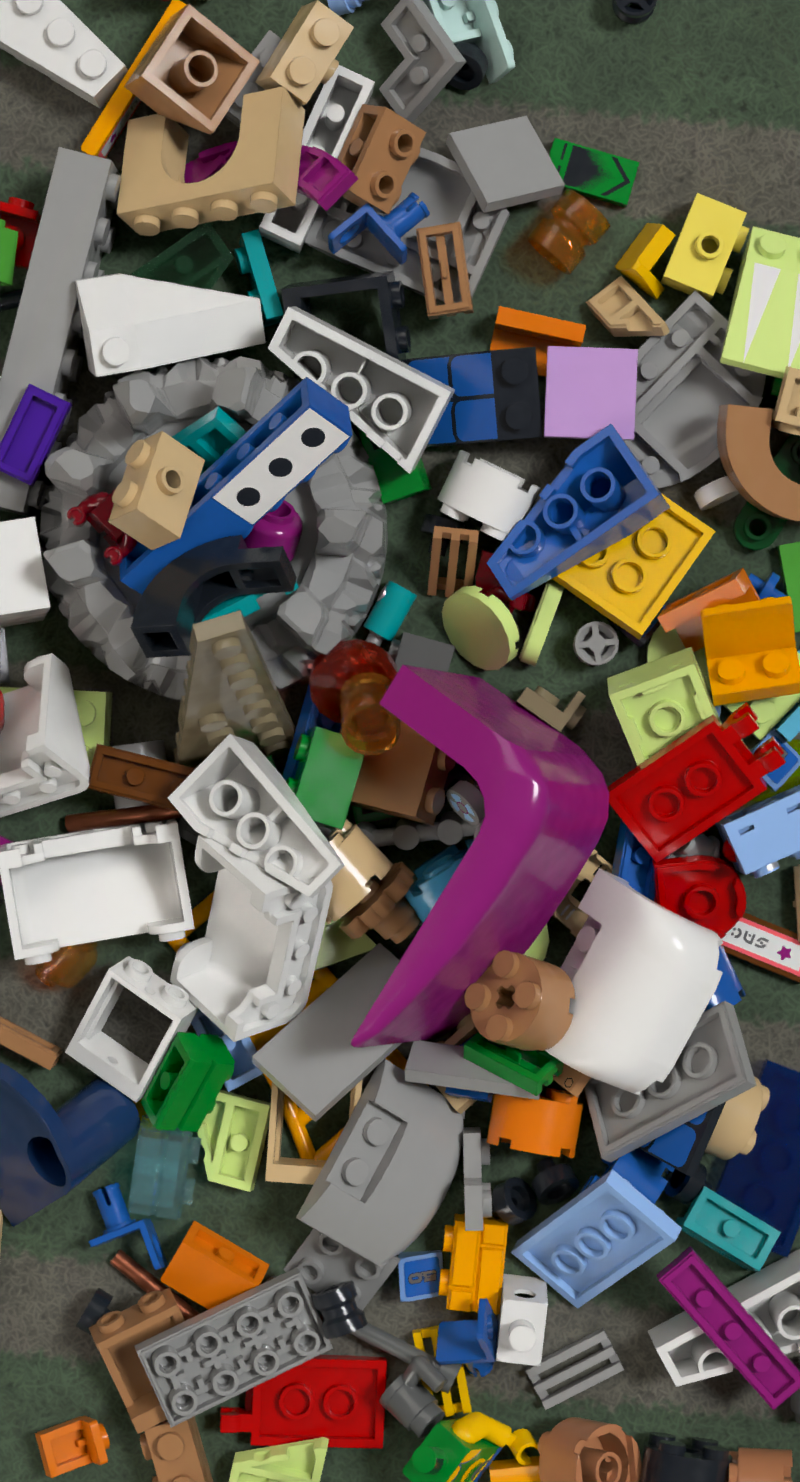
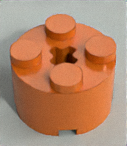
M546 1087L545 1095H540L539 1100L494 1094L486 1142L498 1146L501 1137V1142L510 1143V1149L560 1157L562 1149V1154L568 1158H574L583 1104L579 1103L578 1098L567 1090Z

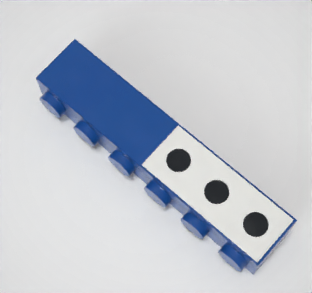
M305 377L200 475L181 538L154 550H150L140 542H137V546L123 558L122 563L119 565L120 581L142 595L154 577L164 567L185 552L206 542L228 536L242 535L243 539H245L252 531L254 525L268 512L277 510L285 497L300 483L309 481L317 468L327 458L345 448L353 436L349 407L311 379Z

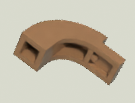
M731 404L719 405L717 444L723 468L732 484L743 498L762 512L783 520L800 522V484L791 481L781 473L775 465L770 452L769 439L773 409Z

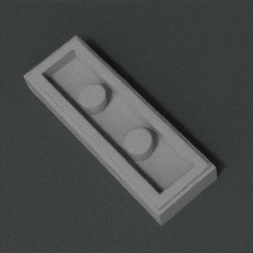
M413 1041L405 1067V1081L539 1100L540 1094L535 1096L464 1059V1046Z

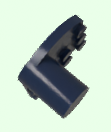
M0 1062V1210L13 1227L60 1197L67 1195L135 1138L140 1131L141 1121L138 1109L132 1099L105 1080L98 1079L91 1081L58 1109L54 1110L46 1098L27 1079Z

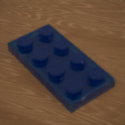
M765 1059L758 1079L761 1085L769 1088L770 1097L766 1107L760 1112L754 1129L757 1134L755 1145L747 1155L738 1153L726 1161L715 1193L780 1231L781 1233L771 1252L788 1258L800 1226V1071Z

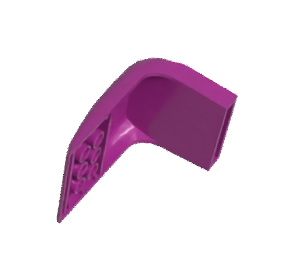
M402 665L379 703L470 773L477 781L484 797L485 817L472 845L353 1036L351 1046L355 1048L437 1039L456 1027L465 1016L471 1013L465 1004L464 998L467 988L471 984L476 983L491 966L498 952L506 950L524 954L529 949L570 890L599 842L607 823L609 791L603 773L589 756L566 736L480 677Z

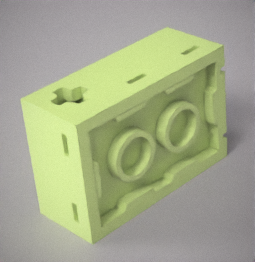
M691 647L607 678L609 698L637 766L713 714L721 723Z

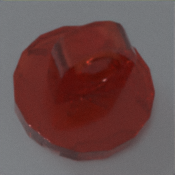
M358 639L340 641L327 655L320 654L313 662L309 675L311 699L321 714L336 723L346 725L345 721L357 722V725L369 724L383 717L388 712L379 703L398 673L397 665L390 654L375 643Z

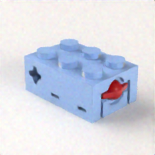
M800 784L726 816L715 824L724 843L723 854L728 860L732 861L737 871L759 878L779 869L780 866L777 861L787 856H790V858L795 857L796 860L800 859Z

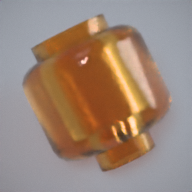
M97 941L61 947L60 950L51 953V961L35 964L36 976L49 987L57 985L62 988H72L78 985L97 962Z

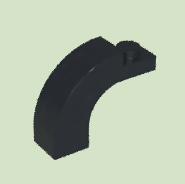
M242 535L219 538L185 552L164 567L154 577L137 604L130 628L146 658L191 656L189 644L192 625L201 622L217 605L241 595L294 592L297 577L283 546L247 548Z

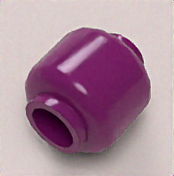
M284 500L277 510L268 512L254 525L244 541L247 548L283 546L291 562L298 549L303 531V521L294 507Z

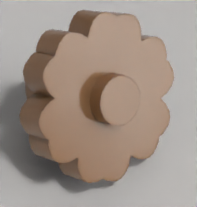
M401 861L394 863L382 880L378 877L371 879L373 882L369 887L371 891L341 917L340 921L342 923L339 928L352 940L360 938L369 928H374L385 940L390 938L395 944L402 942L420 923L415 910L404 897L414 882L412 878L414 873Z

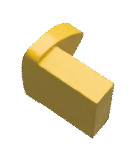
M647 223L615 265V268L648 295L658 299L664 291V287L650 270L676 235L663 224Z

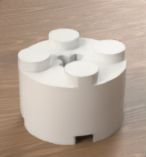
M460 450L437 498L443 502L440 511L461 522L468 521L469 517L483 522L480 531L504 541L518 521L524 520L528 515L541 488L532 484L529 491L522 488L525 479L481 458L480 460L475 458L471 464L467 462L470 453Z

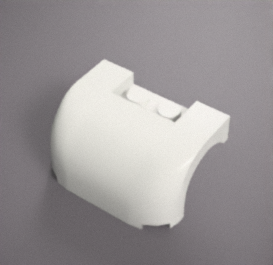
M599 868L578 906L580 910L589 916L561 966V969L571 979L575 992V999L570 998L569 1013L573 1014L572 1022L564 1037L555 1046L545 1051L564 1064L589 1077L640 1095L642 1090H645L656 1080L663 1083L684 1049L723 974L722 971L717 970L719 946L724 942L714 931L662 907L637 892L626 880Z

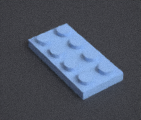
M612 1169L516 1242L511 1253L578 1309L675 1242L682 1228L668 1217L663 1210L655 1206L635 1189L629 1181L622 1178Z

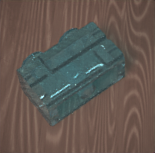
M147 1114L142 1116L128 1211L130 1213L147 1216L156 1215V1217L174 1220L181 1218L183 1205L192 1206L196 1179L187 1178L189 1163L198 1165L202 1138L193 1137L194 1132L180 1131L178 1128L175 1131L158 1130L153 1127Z

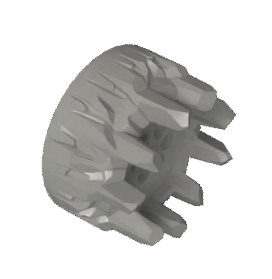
M240 356L232 361L224 358H215L214 362H209L206 358L198 357L176 362L173 367L168 364L158 366L157 371L153 373L138 370L119 379L118 384L113 385L114 391L105 393L104 404L93 405L85 415L79 418L77 423L78 433H72L68 437L66 447L50 454L44 464L45 474L52 483L50 487L45 489L44 499L46 504L41 507L39 536L44 543V546L41 547L44 558L43 567L47 588L57 599L59 610L68 619L69 628L79 641L89 648L92 654L111 671L145 690L177 701H181V696L186 694L183 683L184 679H188L186 664L187 661L191 660V656L146 658L130 628L137 604L142 595L120 581L119 565L113 566L110 563L111 559L107 560L104 557V551L110 547L103 538L106 533L104 532L100 535L87 520L83 526L76 527L72 523L74 520H70L67 517V512L70 508L77 507L89 495L99 492L110 494L122 482L127 466L125 462L126 454L130 447L138 440H144L160 431L172 437L218 406L246 432L249 431L300 383L294 377L289 378L282 372L269 370L259 360ZM353 429V436L345 448L327 458L317 468L309 481L300 483L284 499L294 507L303 521V531L295 557L290 562L296 574V582L299 588L288 595L285 592L267 593L257 598L256 600L261 609L244 617L279 693L291 689L310 678L312 672L316 669L322 670L346 647L368 615L383 577L388 545L387 511L385 504L381 500L382 494L373 465L369 464V456Z

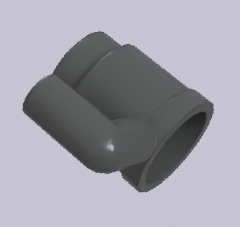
M423 1355L415 1356L411 1360L405 1372L390 1384L379 1400V1403L407 1431H413L419 1438L428 1435L445 1415V1412L437 1405L438 1400L420 1383V1380L422 1379L435 1393L439 1392L448 1381Z

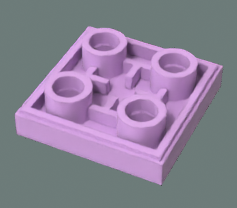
M548 346L544 438L590 439L609 424H612L623 440L634 441L638 349Z

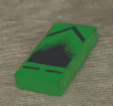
M554 138L549 157L565 183L563 190L627 207L640 162Z

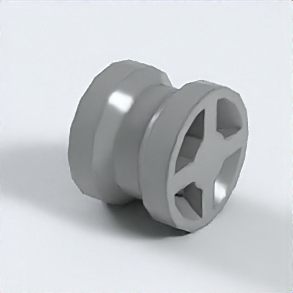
M593 621L585 624L577 631L573 639L575 655L581 662L590 666L608 663L618 651L619 640L617 633L610 625L604 622Z

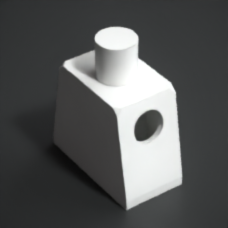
M503 1274L500 1313L497 1318L496 1361L541 1366L548 1306L547 1282L542 1278ZM520 1293H522V1294H529V1295H532V1296H534V1297H533V1298H523V1297H519V1296H517V1295H515V1294H520Z

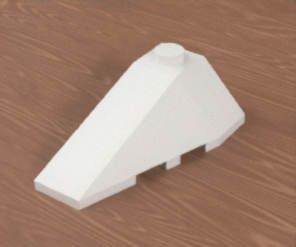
M121 273L75 280L89 371L96 377L137 371L266 343L260 299L257 297L202 289Z
M229 734L168 797L170 802L196 832L223 845L229 851L247 859L264 869L265 872L308 897L313 898L345 866L282 775L251 741Z

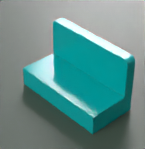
M703 1186L699 1195L692 1201L685 1216L677 1217L675 1221L682 1228L681 1231L748 1271L760 1272L781 1233Z

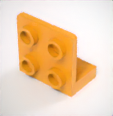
M790 596L767 597L758 601L732 605L721 604L700 611L713 706L800 693V666L796 649L793 605Z

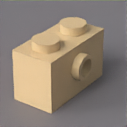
M318 0L302 6L255 83L265 90L284 86L300 105L307 104L319 83L326 84L335 73L339 65V61L335 58L354 27Z
M160 431L144 440L136 441L128 450L125 457L127 466L122 482L113 493L112 501L114 506L108 521L150 550L181 538L205 462L203 458L165 432Z

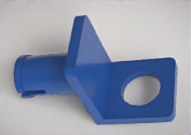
M413 192L392 209L389 215L386 214L384 217L378 215L366 203L328 235L329 250L335 254L363 230L368 228L395 260L402 265L407 261V247L401 241V237L424 218H427L430 212L423 201L419 204L416 202L419 200V196Z
M119 1182L106 1186L105 1189L92 1192L106 1230L103 1231L104 1235L89 1241L90 1247L101 1246L140 1230L154 1269L159 1270L168 1266L151 1218L137 1222L136 1219L131 1220L119 1188Z
M487 1298L479 1299L478 1320L443 1321L439 1324L436 1350L438 1364H465L466 1370L473 1377H477L475 1368L478 1369L481 1377L486 1376L493 1369L494 1362H496L498 1320Z

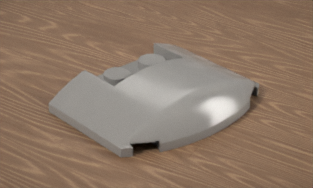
M420 148V154L414 164L411 165L403 182L401 196L392 207L394 209L413 192L419 196V200L416 202L419 204L423 201L430 212L427 218H424L401 237V241L407 247V261L404 264L400 265L368 228L333 254L328 247V235L361 207L342 196L327 211L320 206L304 241L305 244L346 265H353L369 273L394 270L395 281H401L404 288L425 296L416 229L454 222L461 223L471 296L473 298L510 216L506 208L483 213L457 163L424 148ZM376 212L378 215H382L383 217L386 215L383 213ZM446 234L445 239L454 303L462 302L453 234ZM428 237L436 303L444 305L436 237Z
M696 290L665 321L670 332L665 336H651L638 349L634 441H625V443L657 488L675 485L679 482L682 483L707 468L720 457L717 444L719 405L731 404L759 407L763 399L762 394L766 374L720 363L728 321Z
M384 1059L375 1069L296 1218L375 1265L383 1267L389 1263L388 1260L406 1250L418 1238L444 1201L461 1156L465 1111L462 1114L458 1113L442 1094L428 1085L405 1081V1071Z

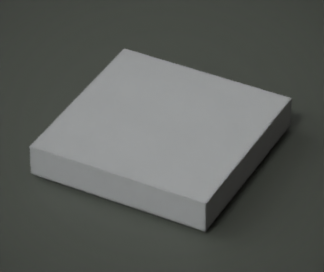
M527 116L449 133L446 145L483 213L561 195L565 183Z

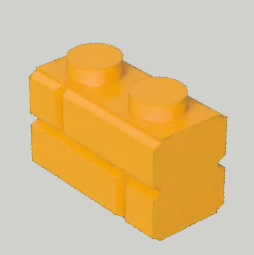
M455 1214L454 1225H445L443 1251L451 1252L449 1269L440 1270L438 1295L446 1296V1309L478 1313L479 1299L487 1298L494 1314L500 1313L508 1224L502 1219H496L495 1217L483 1218V1231H465L464 1214Z

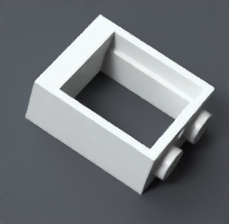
M128 956L108 969L65 1053L127 1097L138 1102L143 1098L177 1032L186 1033L198 1008L189 1000V995L184 989L167 983L154 974L148 964ZM124 987L173 1020L149 1064L101 1031Z

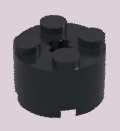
M650 1432L649 1441L644 1442L639 1482H729V1463H732L733 1457L729 1455V1449L718 1447L719 1442L716 1440L692 1437L691 1445L675 1442L676 1436Z

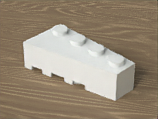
M0 0L1 49L50 77L51 80L98 108H101L112 97L128 72L125 64L61 0Z
M296 306L287 308L268 346L272 353L302 379L308 377L349 407L350 420L378 447L394 458L409 474L415 470L455 392V389Z
M800 1249L761 1269L760 1272L758 1271L728 1287L729 1291L785 1354L795 1351L800 1353ZM686 1311L648 1330L655 1349L676 1387L730 1373L735 1368Z

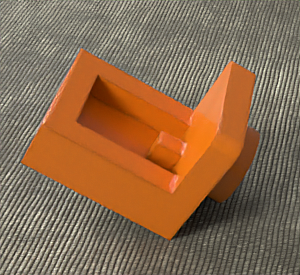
M84 1415L35 1433L46 1476L50 1478L90 1463H95L99 1466L108 1463L106 1449L110 1447L109 1437L103 1424H98L96 1419Z

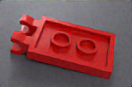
M747 702L736 709L723 724L713 714L607 786L609 804L656 863L767 790L766 781L762 777L786 763L782 756L784 750L774 737L760 745L753 754L741 740L759 729V725L756 722L758 716Z
M351 1355L316 1356L247 1390L245 1409L221 1406L220 1433L251 1432L250 1444L253 1446H275L325 1437L329 1438L328 1447L383 1449L385 1408L379 1403V1400L386 1390L387 1359L386 1357Z

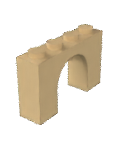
M284 86L243 95L239 139L232 156L217 173L196 183H185L184 181L189 134L176 121L159 114L128 120L116 214L140 236H154L162 231L177 228L189 229L196 227L198 224L218 220L231 221L239 216L259 212L272 213L280 208L295 206L305 109Z

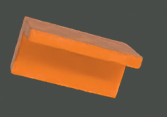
M499 306L489 351L535 347L538 376L546 377L547 347H581L586 325Z
M741 568L666 605L657 618L665 633L675 629L685 648L691 647L693 652L705 647L700 614L702 609L712 608L721 604L732 605L761 599L744 568Z
M194 1220L164 1271L161 1282L209 1310L259 1286L270 1264Z

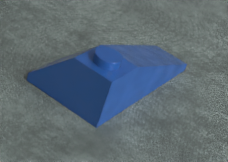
M609 424L572 451L565 460L566 465L551 485L547 484L539 494L541 498L524 520L518 521L488 560V566L512 601L633 534L670 508L650 476L612 424Z

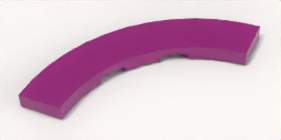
M238 141L224 143L198 153L199 158L185 165V183L200 182L217 173L232 156ZM302 145L297 192L315 201L327 211L359 178L341 161L322 149Z

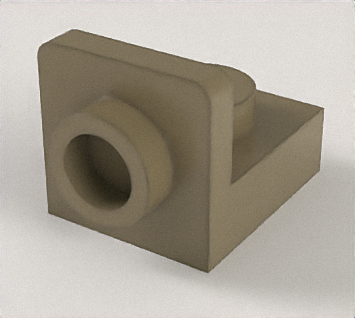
M539 685L535 691L526 687L516 700V703L558 732H561L565 726L572 730L587 710V708L581 705L586 696L580 691L574 694L564 710L561 711L556 708L560 700Z

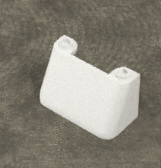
M53 653L38 656L27 662L24 667V680L29 684L28 686L3 694L5 722L0 734V818L81 793L89 786L90 765L69 668Z
M175 819L83 830L0 845V875L14 959H24L25 965L49 962L52 960L51 953L60 950L61 947L142 933L158 935L160 942H167L185 938L186 930L195 929L178 823Z
M202 834L198 835L195 863L201 870L207 873L218 871L205 937L185 943L178 949L172 967L170 982L184 989L189 995V1000L233 1042L287 1024L305 1008L333 892V883L330 880L313 898L308 897L265 872L264 869L247 859L229 851L228 848Z

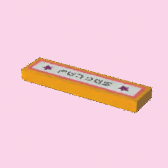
M171 1L80 146L83 153L102 158L107 157L127 125L128 120H130L141 102L138 97L124 86L169 18L186 6L182 1Z

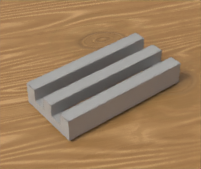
M604 1328L542 1358L541 1366L529 1365L525 1367V1371L529 1379H531L545 1410L624 1370ZM599 1343L604 1348L543 1380L538 1375ZM609 1358L610 1364L548 1394L547 1389Z

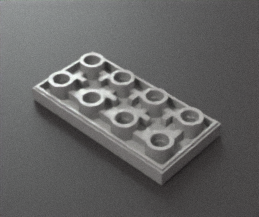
M381 943L376 945L252 1056V1063L315 1122L402 1044L394 1043L360 1048L351 1046L353 1036L400 962Z
M297 1267L134 1346L171 1428L333 1349L330 1340L325 1338L321 1326L322 1321Z

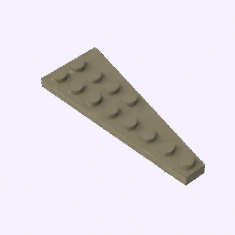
M241 610L193 624L189 644L191 660L187 661L186 664L188 679H184L183 683L186 694L181 696L178 716L180 732H177L175 735L177 748L173 749L175 763L197 768L229 734L253 742L266 757L272 755L273 759L288 755L296 728Z

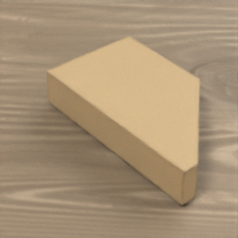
M622 276L618 277L586 302L593 315L614 337L665 336L670 332L665 321Z

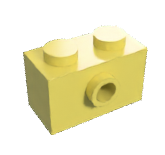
M697 193L660 283L689 295L696 290L708 302H710L715 292L723 295L733 271L725 267L731 251L740 253L750 229L742 226L747 213Z

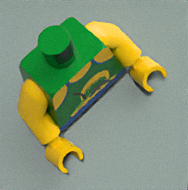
M471 1412L460 1419L438 1422L422 1444L414 1451L412 1457L403 1468L402 1473L411 1482H478L505 1445L510 1448L518 1463L529 1465L532 1461L523 1450L527 1447H534L538 1450V1443L527 1429H517L512 1433L510 1426L481 1412Z

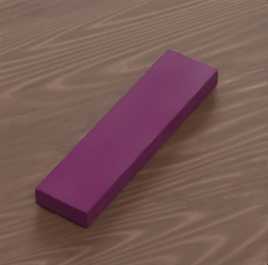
M691 1246L656 1275L660 1283L773 1410L800 1388V1370Z

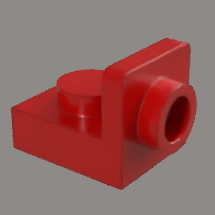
M9 197L8 203L0 201V219L6 221V228L18 231L15 266L28 269L41 215L38 211L34 210L35 204L32 202Z

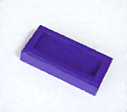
M29 384L0 443V471L33 487L72 404Z

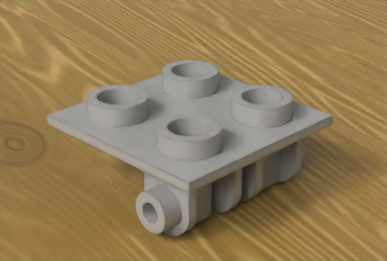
M313 1228L290 1259L284 1271L288 1272L297 1267L306 1286L315 1292L352 1280L357 1291L355 1298L357 1307L363 1310L401 1259L395 1256L388 1260L389 1263L379 1267Z

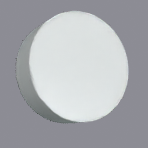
M725 476L698 489L694 497L700 510L703 511L730 500L738 495L739 492L729 477Z

